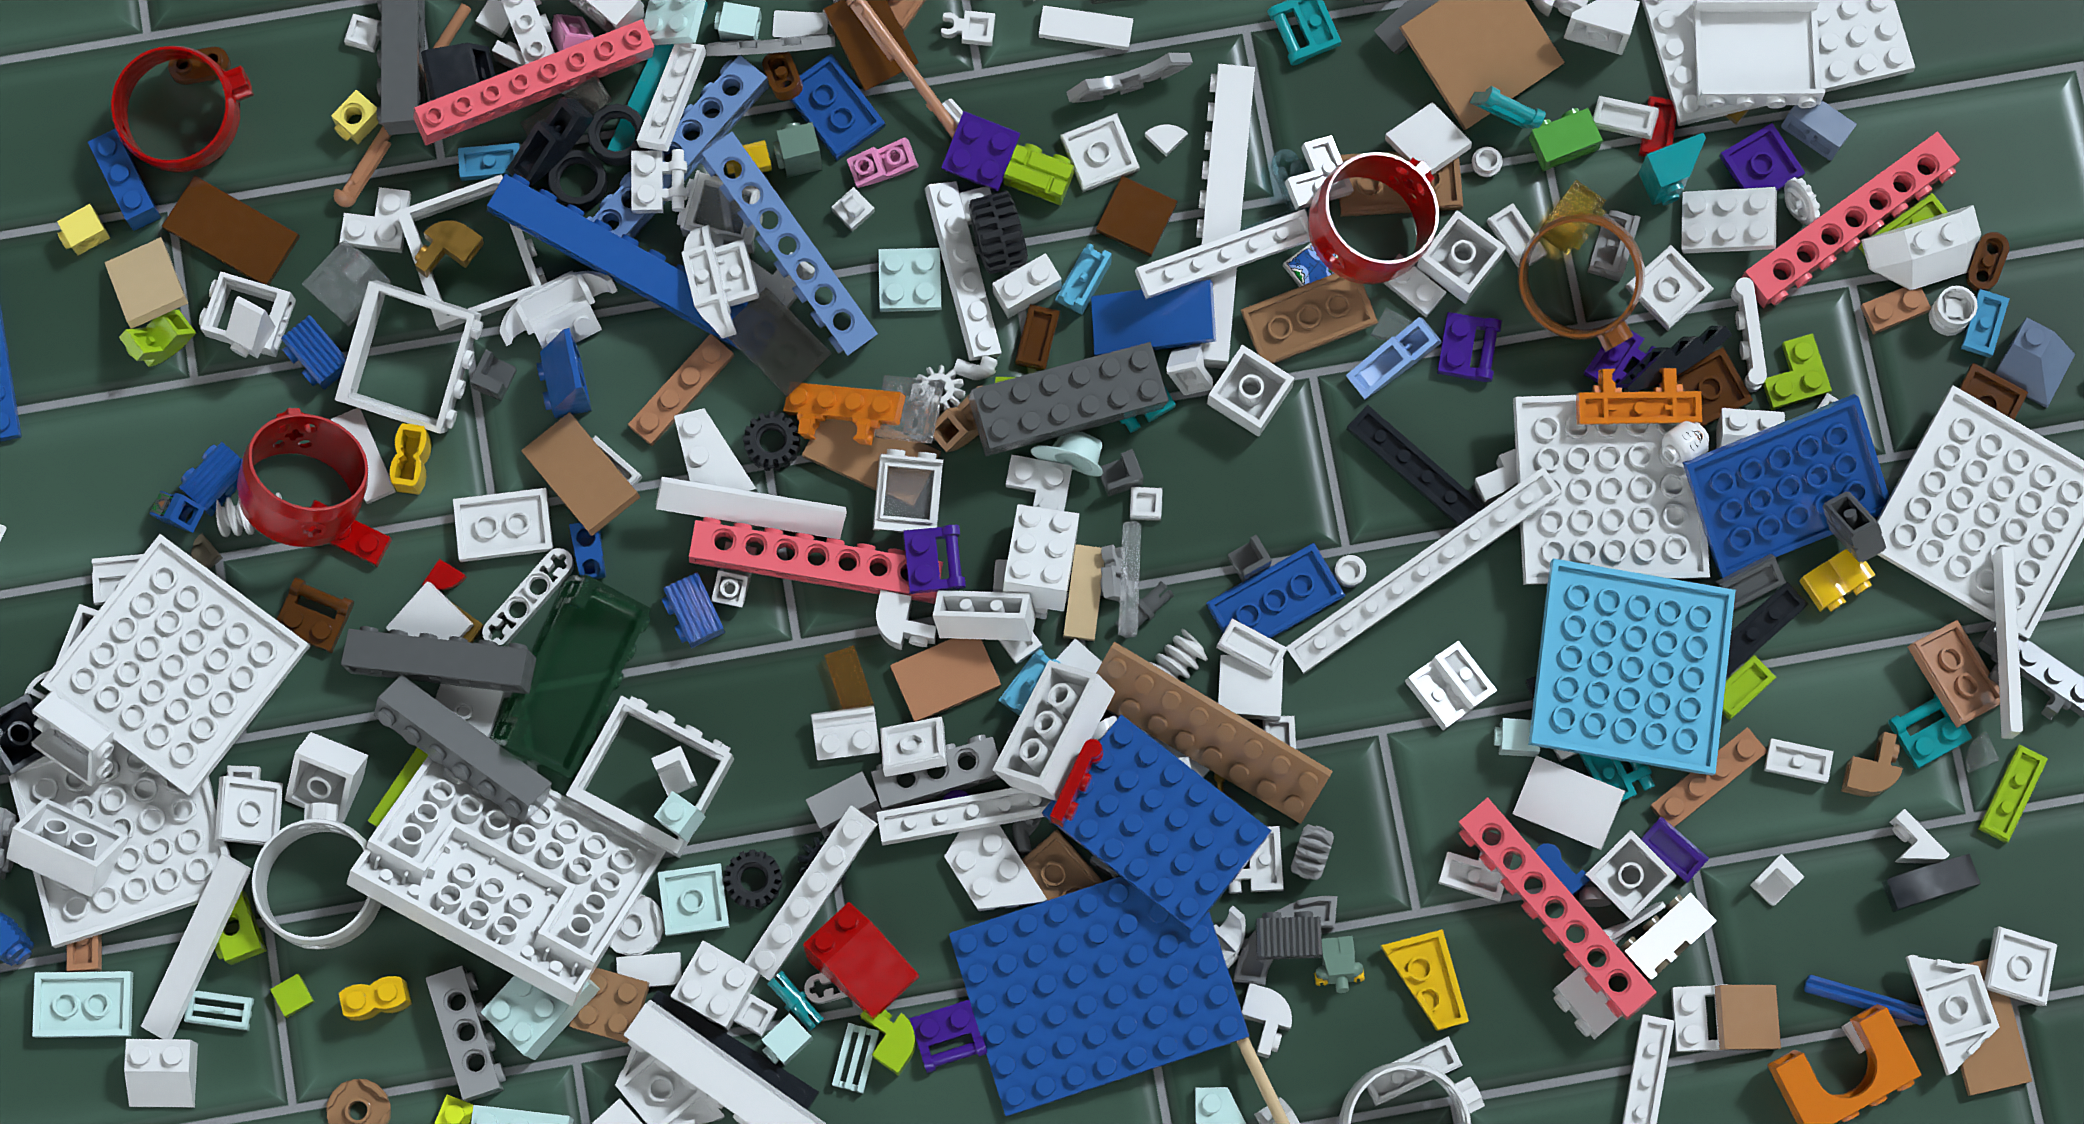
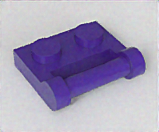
M1447 312L1437 374L1481 382H1492L1494 371L1491 368L1497 332L1501 331L1502 321L1495 318H1480ZM1476 329L1485 331L1479 368L1470 367Z
M959 525L903 531L909 594L966 588L965 577H962L958 546V537L960 536ZM937 539H945L948 579H940Z
M970 1000L910 1018L926 1073L936 1071L935 1067L976 1054H978V1057L987 1054V1049L983 1037L980 1035ZM972 1034L974 1041L972 1043L934 1055L930 1053V1046Z

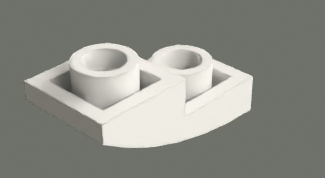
M726 542L724 550L731 548L733 543ZM746 547V551L754 556L757 554V548ZM720 568V571L718 570L711 601L743 608L752 573Z

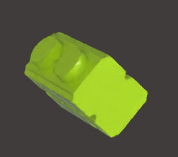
M1026 143L1025 146L1017 144L1004 174V184L1061 205L1074 175V165L1070 164L1071 161L1062 155L1054 154L1053 157L1042 154V150L1033 144Z

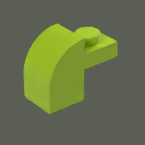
M178 309L152 319L144 328L126 329L119 338L126 346V351L130 356L135 358L136 361L144 360L147 366L151 367L164 362L181 350L196 332Z
M886 1010L873 1020L863 1011L860 1015L861 1019L885 1035L873 1052L872 1057L899 1076L915 1051L916 1039L910 1021L904 1014L900 1013L893 1023L890 1021L892 1015Z

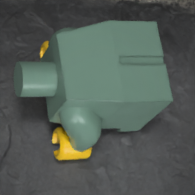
M1353 936L1322 939V966L1318 967L1314 973L1316 985L1321 986L1320 983L1324 985L1336 984L1337 993H1346L1349 991L1348 982H1357V979H1360V982L1364 981L1363 965L1355 962Z

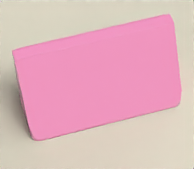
M556 14L553 17L551 38L558 51L594 38L583 17Z

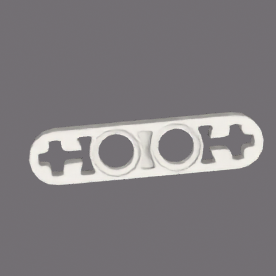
M561 548L553 549L541 560L485 623L482 631L484 640L494 641L498 644L497 646H507L574 570L573 558L567 550ZM566 557L564 561L566 568L558 567L552 573L557 579L552 582L550 577L542 571L546 568L550 573L555 567L553 559ZM543 579L547 582V590L543 594L535 595L531 592L530 585L534 580ZM516 602H522L527 607L525 615L521 618H514L509 613L511 605ZM505 615L508 621L515 626L511 629L507 624L502 630L504 638L500 640L496 637L494 640H491L493 635L490 630L493 627L500 629L505 623L500 618Z

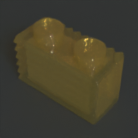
M1575 180L1542 227L1562 215L1591 213L1604 217L1606 211L1602 208L1606 200L1578 180ZM1588 222L1565 223L1549 230L1543 238L1556 248H1559L1560 251L1569 255L1573 248L1579 251L1589 237L1585 233L1589 226L1592 224L1596 227L1597 225Z

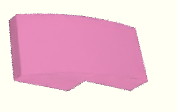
M905 137L880 149L873 147L847 159L858 188L875 184L918 168L910 142Z

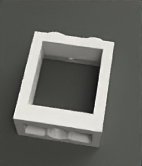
M220 272L218 280L214 279L209 290V297L211 299L208 308H203L200 314V329L206 337L229 343L225 337L226 331L217 327L231 289L272 301L274 304L269 317L276 328L261 353L276 357L282 342L281 338L285 333L296 302L291 292Z

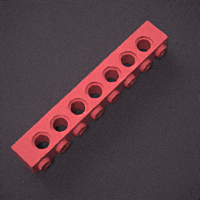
M641 19L414 107L413 118L425 145H429L652 58L655 46Z
M1937 131L1747 269L1741 278L1747 277L1753 281L1756 300L1762 308L1770 303L1776 306L1789 295L1787 291L1794 285L1800 288L1813 278L1811 273L1820 267L1824 271L1837 260L1835 256L1842 250L1848 253L1861 243L1859 238L1868 232L1872 236L1885 225L1883 221L1890 215L1897 218L1909 208L1907 203L1912 199L1916 198L1920 201L1933 190L1931 186L1938 180L1942 184L1948 181L1957 173L1955 167L1961 159ZM1917 166H1927L1931 174L1924 175L1920 173ZM1900 182L1904 184L1907 192L1897 191L1893 183ZM1869 200H1878L1882 204L1883 209H1874L1870 205ZM1845 218H1855L1859 223V227L1849 226ZM1827 234L1832 236L1835 244L1828 245L1824 243L1821 235ZM1797 253H1807L1811 257V262H1802L1798 258ZM1780 269L1784 271L1787 279H1777L1773 274V270Z
M705 517L702 521L695 520L689 563L879 595L880 590L909 595L914 601L935 604L938 593L909 594L908 581L904 580L900 574L902 570L907 568L905 551L900 549H888V552L875 550L876 547L873 545L859 543L857 547L847 546L843 540L827 538L826 542L814 540V536L805 533H796L795 537L783 535L782 530L775 528H765L763 532L752 530V526L745 523H734L733 526L722 525L721 521L715 518ZM721 537H727L732 541L733 545L728 550H720L715 546V542ZM757 542L763 546L764 550L761 554L754 556L746 551L747 545ZM787 547L795 555L791 560L784 561L777 556L778 550ZM812 553H820L825 557V562L820 566H814L808 561V557ZM843 558H851L855 561L856 567L851 571H845L840 568L839 562ZM938 561V563H939L940 579H941V573H942L943 562H942V561ZM875 563H881L886 567L887 572L883 576H875L871 573L870 566Z
M1488 797L1459 821V827L1462 830L1458 834L1470 848L1474 844L1483 853L1479 858L1491 872L1495 868L1503 876L1500 882L1512 896L1517 893L1524 901L1521 905L1523 910L1532 920L1536 917L1541 920L1546 926L1542 929L1543 933L1553 944H1556L1558 941L1566 949L1563 956L1575 969L1580 966L1588 975L1584 978L1586 983L1596 994L1600 990L1609 999L1605 1003L1606 1006L1617 1018L1623 1015L1628 1020L1656 997L1657 992ZM1491 830L1497 831L1501 835L1500 842L1493 846L1487 845L1483 841L1484 834ZM1512 854L1519 856L1522 860L1521 866L1515 870L1506 868L1503 863L1504 859ZM1530 879H1538L1542 882L1543 888L1537 894H1530L1524 888L1525 883ZM1551 903H1558L1564 908V913L1559 918H1550L1545 912L1546 907ZM1570 928H1581L1585 933L1584 939L1579 943L1569 941L1566 934ZM1598 951L1605 955L1606 962L1603 966L1593 967L1588 963L1587 958L1592 952ZM1614 976H1622L1626 979L1628 986L1622 992H1615L1609 987L1610 979Z

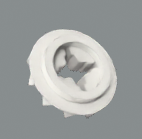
M1794 177L1788 180L1784 187V198L1787 208L1793 217L1805 225H1809L1819 218L1820 212L1818 209L1820 204L1816 201V194L1812 192L1811 186L1806 185L1802 178L1797 179Z

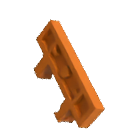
M1661 368L1659 370L1662 374V381L1659 383L1660 387L1653 388V392H1622V388H1616V383L1612 380V373L1615 369L1598 370V385H1593L1592 392L1576 393L1577 425L1678 424L1684 421L1702 423L1701 391H1683V384H1677L1676 368Z
M790 382L783 411L788 415L797 416L799 421L798 434L804 437V439L816 440L814 435L816 429L820 426V421L835 419L852 421L857 426V434L853 439L862 445H872L875 429H880L881 424L899 426L906 396L901 392Z

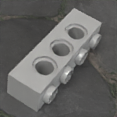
M978 735L967 740L968 744L956 747L954 743L947 744V765L943 766L946 770L945 775L940 779H933L928 775L929 769L909 772L908 774L915 777V783L909 788H903L898 785V778L902 774L885 777L882 764L877 765V770L871 772L882 811L902 808L946 795L953 790H963L1001 779L993 771L999 758L993 737L986 738L985 735ZM962 757H973L976 761L974 768L971 770L961 769L958 766V762Z
M459 966L426 977L462 1099L470 1102L503 1091L501 1082L506 1081V1076L501 1062L495 1063L492 1054L493 1051L497 1050L492 1033H486L483 1021L487 1020V1018L481 1013L484 1009L483 1003L476 1002L473 991L478 990V986L473 972L467 973L466 968ZM464 995L466 998L464 1008L459 1011L452 1010L451 1000L453 997ZM466 1025H473L476 1031L475 1036L469 1041H462L460 1038L461 1029ZM482 1055L485 1059L484 1067L477 1072L471 1071L469 1062L472 1057Z

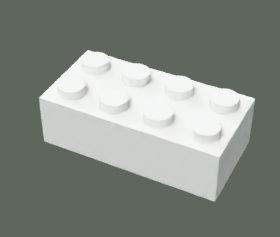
M1049 660L993 771L1010 787L1057 801L1084 743L1092 738L1115 691L1096 673Z

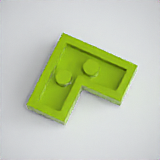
M1813 333L1784 341L1782 348L1790 371L1768 377L1763 383L1771 410L1821 397L1832 392Z

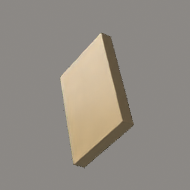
M161 237L104 262L126 321L131 329L188 304Z

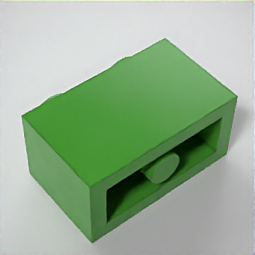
M1578 108L1569 110L1562 114L1561 119L1553 122L1550 119L1544 120L1539 128L1532 129L1529 142L1543 171L1599 150L1603 139L1588 108L1581 111Z

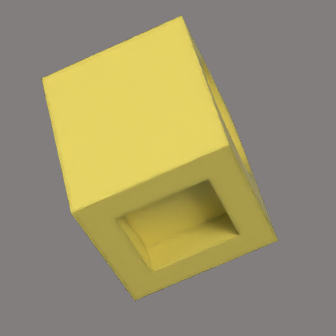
M357 90L331 115L336 125L334 130L344 140L348 141L351 138L357 144L378 124L377 107ZM356 114L362 115L360 122L356 124L348 123L351 116Z
M90 204L57 221L62 230L57 233L66 250L72 248L77 255L110 239L98 214Z

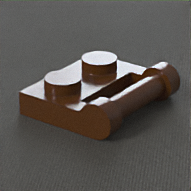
M296 577L290 586L289 594L277 621L308 644L333 653L353 609L354 601L346 597L340 599L306 585L305 580ZM303 596L337 610L335 619L299 605L300 597Z

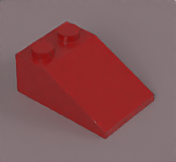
M850 902L803 943L808 961L873 1020L919 978V974L877 927Z

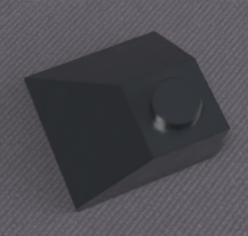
M28 693L0 708V770L9 776L46 756L32 746V742L42 732L34 727L39 717L32 713L36 704Z

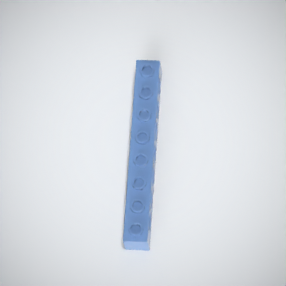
M741 55L734 61L729 60L720 71L721 76L714 83L709 82L700 93L701 98L694 106L690 104L684 109L668 152L663 151V162H666L664 159L668 154L672 153V150H684V161L687 162V173H684V181L700 165L701 161L705 159L702 152L722 139L769 87L767 76ZM731 86L740 89L734 96L726 95L724 93L725 90ZM712 108L720 111L719 115L715 118L704 116L705 112ZM689 131L700 133L699 137L692 141L684 138ZM630 171L622 178L620 182L621 187L614 195L609 194L603 199L597 214L593 218L589 216L587 219L592 222L598 219L605 223L611 220L618 221L619 226L610 232L619 237L626 234L634 238L656 213L633 214L632 208L624 206L625 201L631 198ZM672 174L663 175V189L671 188Z
M731 131L702 152L705 159L701 161V164L711 177L717 174L721 179L723 185L719 189L729 202L735 199L739 204L741 210L737 214L747 227L753 224L760 235L755 239L766 253L772 250L778 260L774 262V265L784 278L790 275L796 283L792 290L802 304L808 300L814 308L810 315L820 329L825 325L832 333L828 340L838 354L844 350L849 355L876 336L878 333L734 133ZM731 160L737 161L742 167L740 176L735 179L728 178L723 172L724 165ZM747 186H754L760 192V198L754 204H748L742 199V191ZM766 211H772L778 217L777 226L770 230L763 228L760 224V217ZM785 236L792 237L796 241V250L789 255L781 253L778 248L780 239ZM801 262H810L814 266L815 272L812 278L803 280L798 277L796 269ZM820 287H827L832 291V300L827 305H820L815 300V292ZM839 312H845L850 316L851 323L845 330H838L833 325V318Z

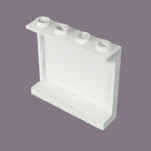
M1694 0L1693 22L1697 105H1706L1710 109L1722 108L1724 105H1737L1738 108L1742 109L1752 108L1755 105H1767L1769 108H1782L1786 105L1812 108L1820 105L1825 95V89H1821L1817 8L1820 0Z

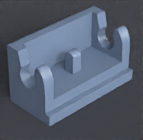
M1821 101L1820 105L1812 108H1800L1798 105H1794L1782 123L1781 128L1829 161H1832L1857 124L1824 101Z

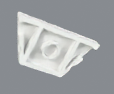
M1000 825L959 832L944 856L978 911L994 910L999 907L1013 908L1019 907V905L1039 904L1048 901Z
M1916 955L1907 956L1905 959L1946 1076L1950 1075L2000 1027L1979 967L1976 965L1957 964L1946 960L1921 958Z
M631 1048L627 1062L615 1086L647 1124H705L721 1120L725 1117L718 1107L706 1099L708 1095L699 1088L693 1090L687 1087L680 1080L682 1076L671 1069L668 1072L660 1068L654 1062L655 1057L647 1051L640 1053Z

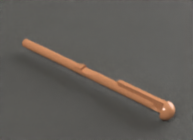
M846 0L847 5L851 7L889 61L894 59L910 82L927 102L925 104L926 107L935 114L953 139L958 125L866 0Z
M461 3L433 48L450 45L471 12L470 7ZM383 126L343 189H335L334 200L339 206L350 207L355 204L359 194L390 148L391 143L388 140L391 135L387 133Z

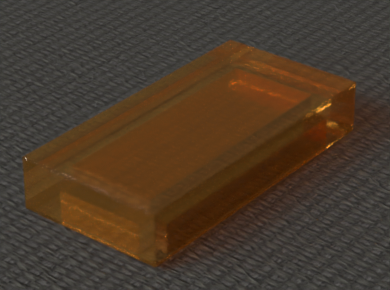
M853 645L824 655L842 710L874 706L855 646Z

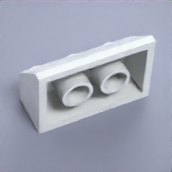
M44 798L12 828L6 858L18 863L22 867L31 869L51 880L91 897L109 878L129 836Z

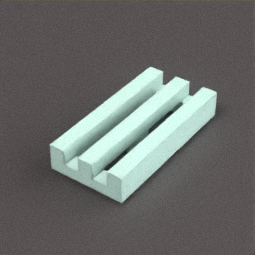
M195 991L186 1009L184 1022L249 1031V1020L252 1016L251 1008L254 1004V999ZM195 998L244 1004V1010L194 1003ZM193 1011L242 1017V1022L192 1015Z
M848 1023L832 1086L864 1093L879 1030ZM853 1032L859 1033L846 1082H843L841 1077ZM865 1035L871 1036L859 1084L855 1085L852 1083Z

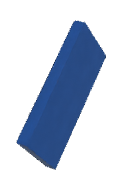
M1210 279L1197 281L1148 299L1145 298L1142 289L1091 296L1095 356L1151 342L1153 350L1216 342L1213 282Z
M1312 543L1208 601L1206 606L1222 634H1224L1231 619H1234L1272 639L1344 599L1346 595L1315 543Z

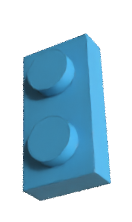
M510 143L458 148L461 181L490 179L501 174L502 177L505 174L512 177L506 169L520 149V144Z
M1980 289L1976 295L1977 312L1967 325L1961 349L1991 358L2010 298Z

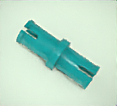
M783 971L776 975V979L773 978L767 983L786 1004L784 1008L788 1012L792 1011L807 1028L808 1032L816 1026L813 1021L818 1025L824 1020V1017L805 998L807 996L805 992H800Z

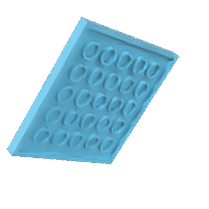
M1553 558L1550 561L1528 745L1710 776L1716 774L1736 590Z

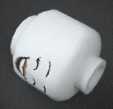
M1689 421L1679 423L1662 438L1664 458L1670 464H1676L1684 468L1682 462L1690 461L1707 453L1708 433L1698 423Z

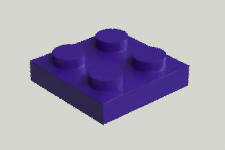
M963 111L941 169L999 191L1021 133Z
M1773 123L1724 150L1719 155L1740 189L1775 187L1778 192L1785 187V183L1794 177L1800 179L1805 175V171Z

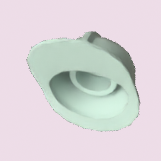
M1079 431L1060 436L1053 446H1036L1031 449L1032 455L1037 459L1072 465V469L1096 477L1103 474L1102 468L1098 465L1102 442L1084 432Z

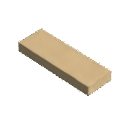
M1075 544L1063 638L1095 641L1101 595V568L1105 564L1101 554L1102 548Z

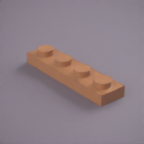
M710 334L628 423V426L649 445L653 446L675 422L674 416L682 414L733 359L734 353Z
M1747 727L1718 750L1716 774L1710 776L1691 772L1655 801L1650 808L1659 818L1663 817L1669 824L1676 827L1768 751Z

